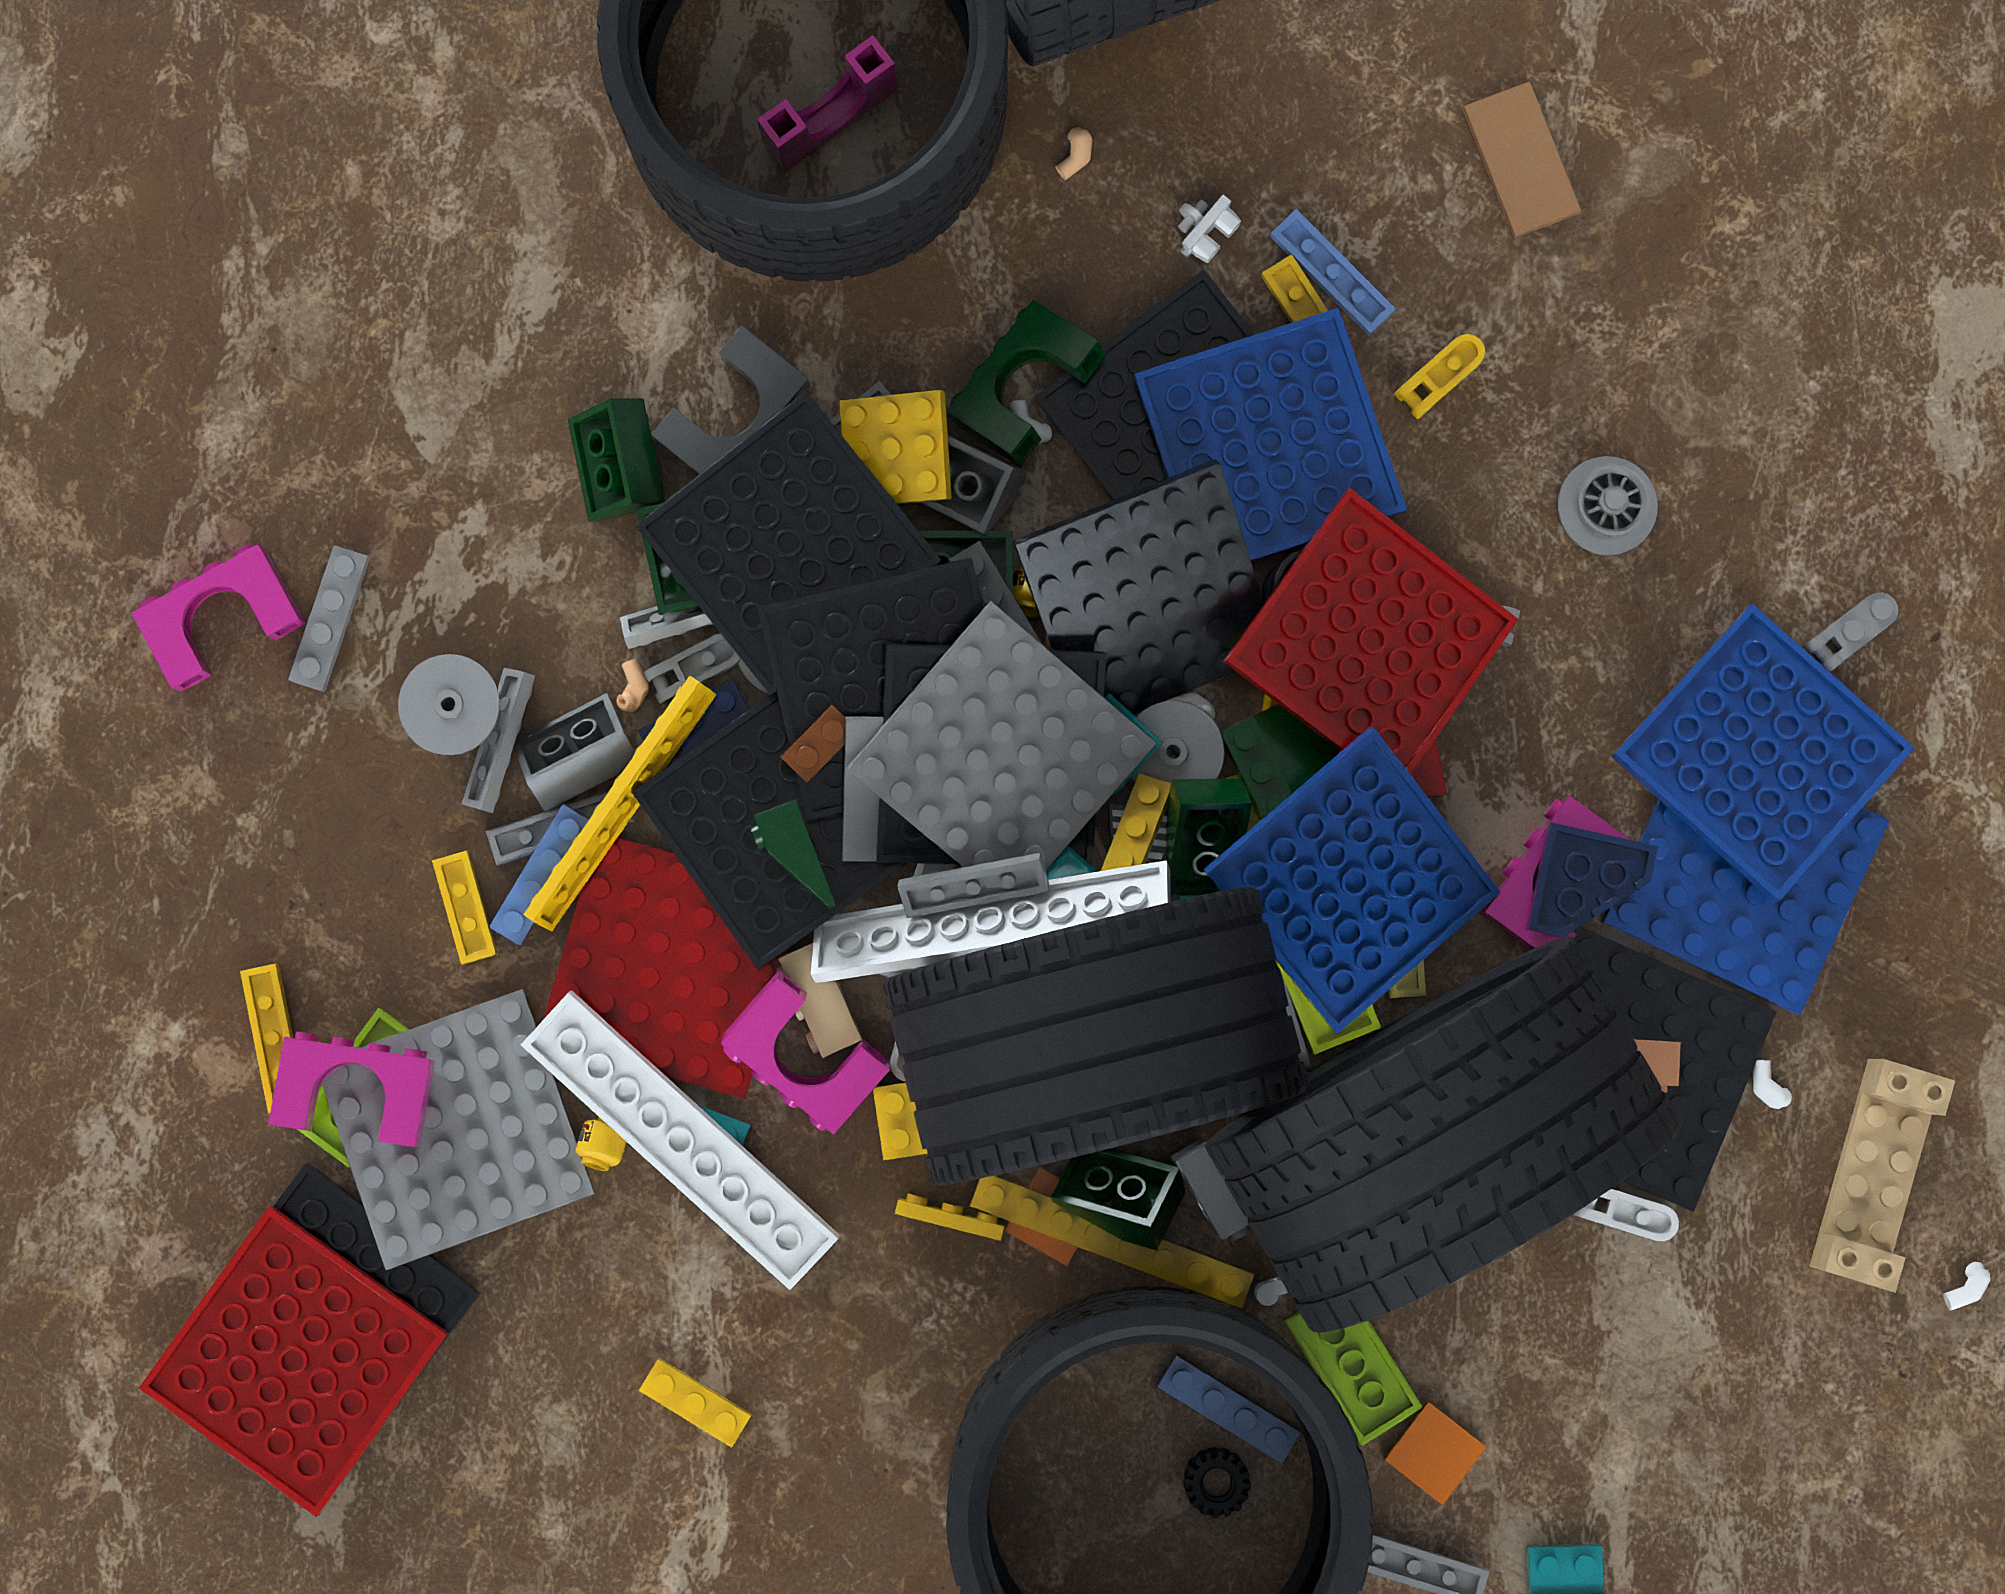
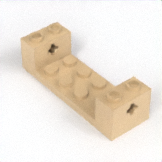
M1868 1059L1809 1267L1896 1293L1906 1258L1893 1254L1931 1117L1932 1115L1946 1116L1955 1080L1886 1059Z

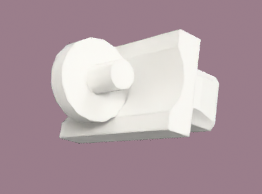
M1222 195L1205 216L1202 214L1208 208V204L1203 200H1200L1195 207L1187 203L1180 207L1179 211L1184 220L1178 225V228L1186 233L1192 225L1195 226L1182 242L1183 247L1180 252L1187 258L1193 254L1202 261L1209 263L1220 249V245L1208 236L1214 227L1229 238L1240 226L1241 220L1229 208L1231 200L1226 196Z

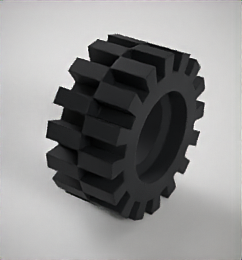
M1211 1447L1205 1452L1201 1450L1194 1459H1190L1188 1462L1189 1466L1184 1471L1183 1484L1190 1503L1200 1513L1212 1515V1518H1219V1515L1230 1516L1234 1510L1238 1512L1242 1508L1241 1504L1247 1501L1249 1497L1248 1491L1251 1490L1250 1475L1246 1466L1234 1452L1231 1453L1228 1449ZM1215 1468L1225 1470L1231 1478L1229 1490L1221 1496H1212L1203 1488L1205 1474Z

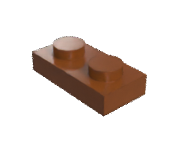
M831 705L781 755V758L802 779L808 782L845 745L846 717Z

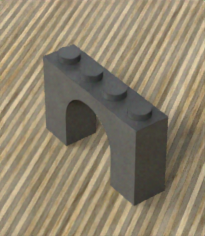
M744 326L737 330L719 353L722 360L748 380L759 393V411L750 427L742 433L731 437L712 436L701 430L673 407L651 434L657 444L697 476L702 474L804 392L810 395V391H808L810 387L808 378Z
M1198 1137L1172 1152L1169 1156L1175 1167H1179L1183 1181L1211 1230L1221 1240L1228 1238L1233 1242L1251 1231L1247 1222L1249 1216L1243 1215L1224 1182L1226 1176L1220 1175L1206 1151L1205 1145L1208 1141L1204 1142L1201 1137Z

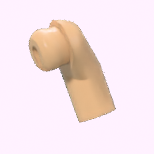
M1074 127L1069 131L1067 138L1071 144L1070 155L1055 166L1057 172L1064 180L1078 172L1091 159L1092 137L1087 130L1081 127Z
M638 658L629 660L621 665L628 680L626 688L622 695H618L616 701L617 706L622 711H636L641 707L649 691V684Z

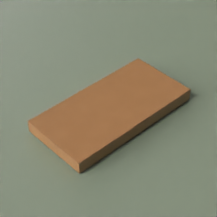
M1530 81L1463 107V113L1513 238L1580 214L1581 208Z

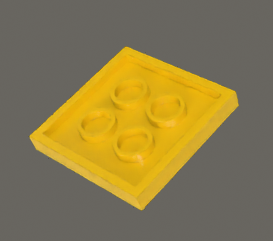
M933 390L839 401L842 437L896 504L952 499L945 391Z

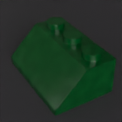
M610 398L567 419L589 522L637 513L636 509L665 502L644 398Z

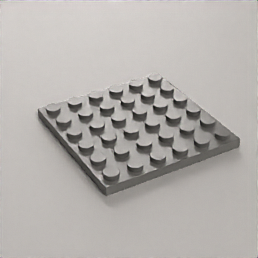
M990 601L847 766V771L963 867L1041 853L1046 871L1155 746L1156 742Z
M523 989L374 1042L391 1046L390 1053L404 1055L405 1048L426 1051V1059L435 1061L420 1148L378 1141L385 1105V1091L381 1080L370 1068L361 1064L345 1065L331 1072L322 1083L385 1270H390L595 1194L587 1168L581 1163L582 1157L576 1154L577 1140L555 1077L521 1046L524 1040L537 1027ZM365 1045V1046L360 1047V1048H361V1049H368V1045Z

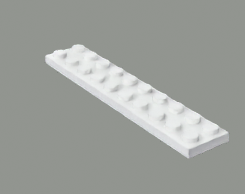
M1166 860L1048 880V892L907 918L903 904L838 914L814 930L811 976L815 983L922 967L1054 930L1171 902L1170 868Z
M572 990L566 994L521 1044L526 1051L789 1290L839 1239L840 1234Z

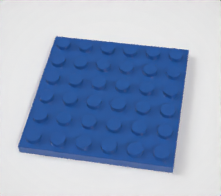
M1339 308L1134 374L1167 477H1172L1214 459L1220 462L1251 562L1306 545L1348 488H1351L1388 518L1407 511Z
M1751 603L1611 757L1776 904L1786 895L1915 747Z
M1372 727L1363 732L1204 869L1205 873L1220 891L1245 886H1252L1259 890L1265 912L1261 915L1263 922H1267L1277 957L1276 961L1329 1027L1337 1034L1501 893L1379 733Z
M1658 799L1638 841L1658 846L1651 882L1607 909L1601 922L1795 1015H1801L1890 820L1862 807L1786 895L1774 904Z

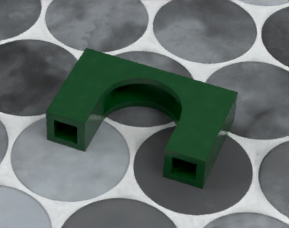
M1032 300L1027 308L1022 309L1018 313L1014 325L1007 334L998 339L994 345L993 352L986 361L974 370L972 379L962 392L957 393L953 397L947 413L958 427L1021 467L1042 439L1031 424L1003 405V391L1011 375L1026 364L1044 361L1059 366L1086 383L1107 355L1098 340L1037 301Z

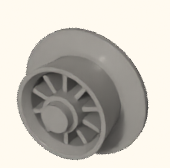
M1597 457L1578 465L1564 480L1558 496V515L1564 531L1574 543L1594 554L1617 555L1635 548L1649 535L1657 517V496L1650 479L1638 466L1618 457Z
M454 654L438 655L416 666L405 679L398 700L399 717L408 736L425 750L441 755L462 754L479 746L494 729L500 710L498 689L488 671L474 660Z
M1164 701L1150 706L1136 717L1163 743L1132 776L1135 782L1139 773L1171 783V779L1218 778L1224 762V741L1219 727L1204 710L1183 701Z

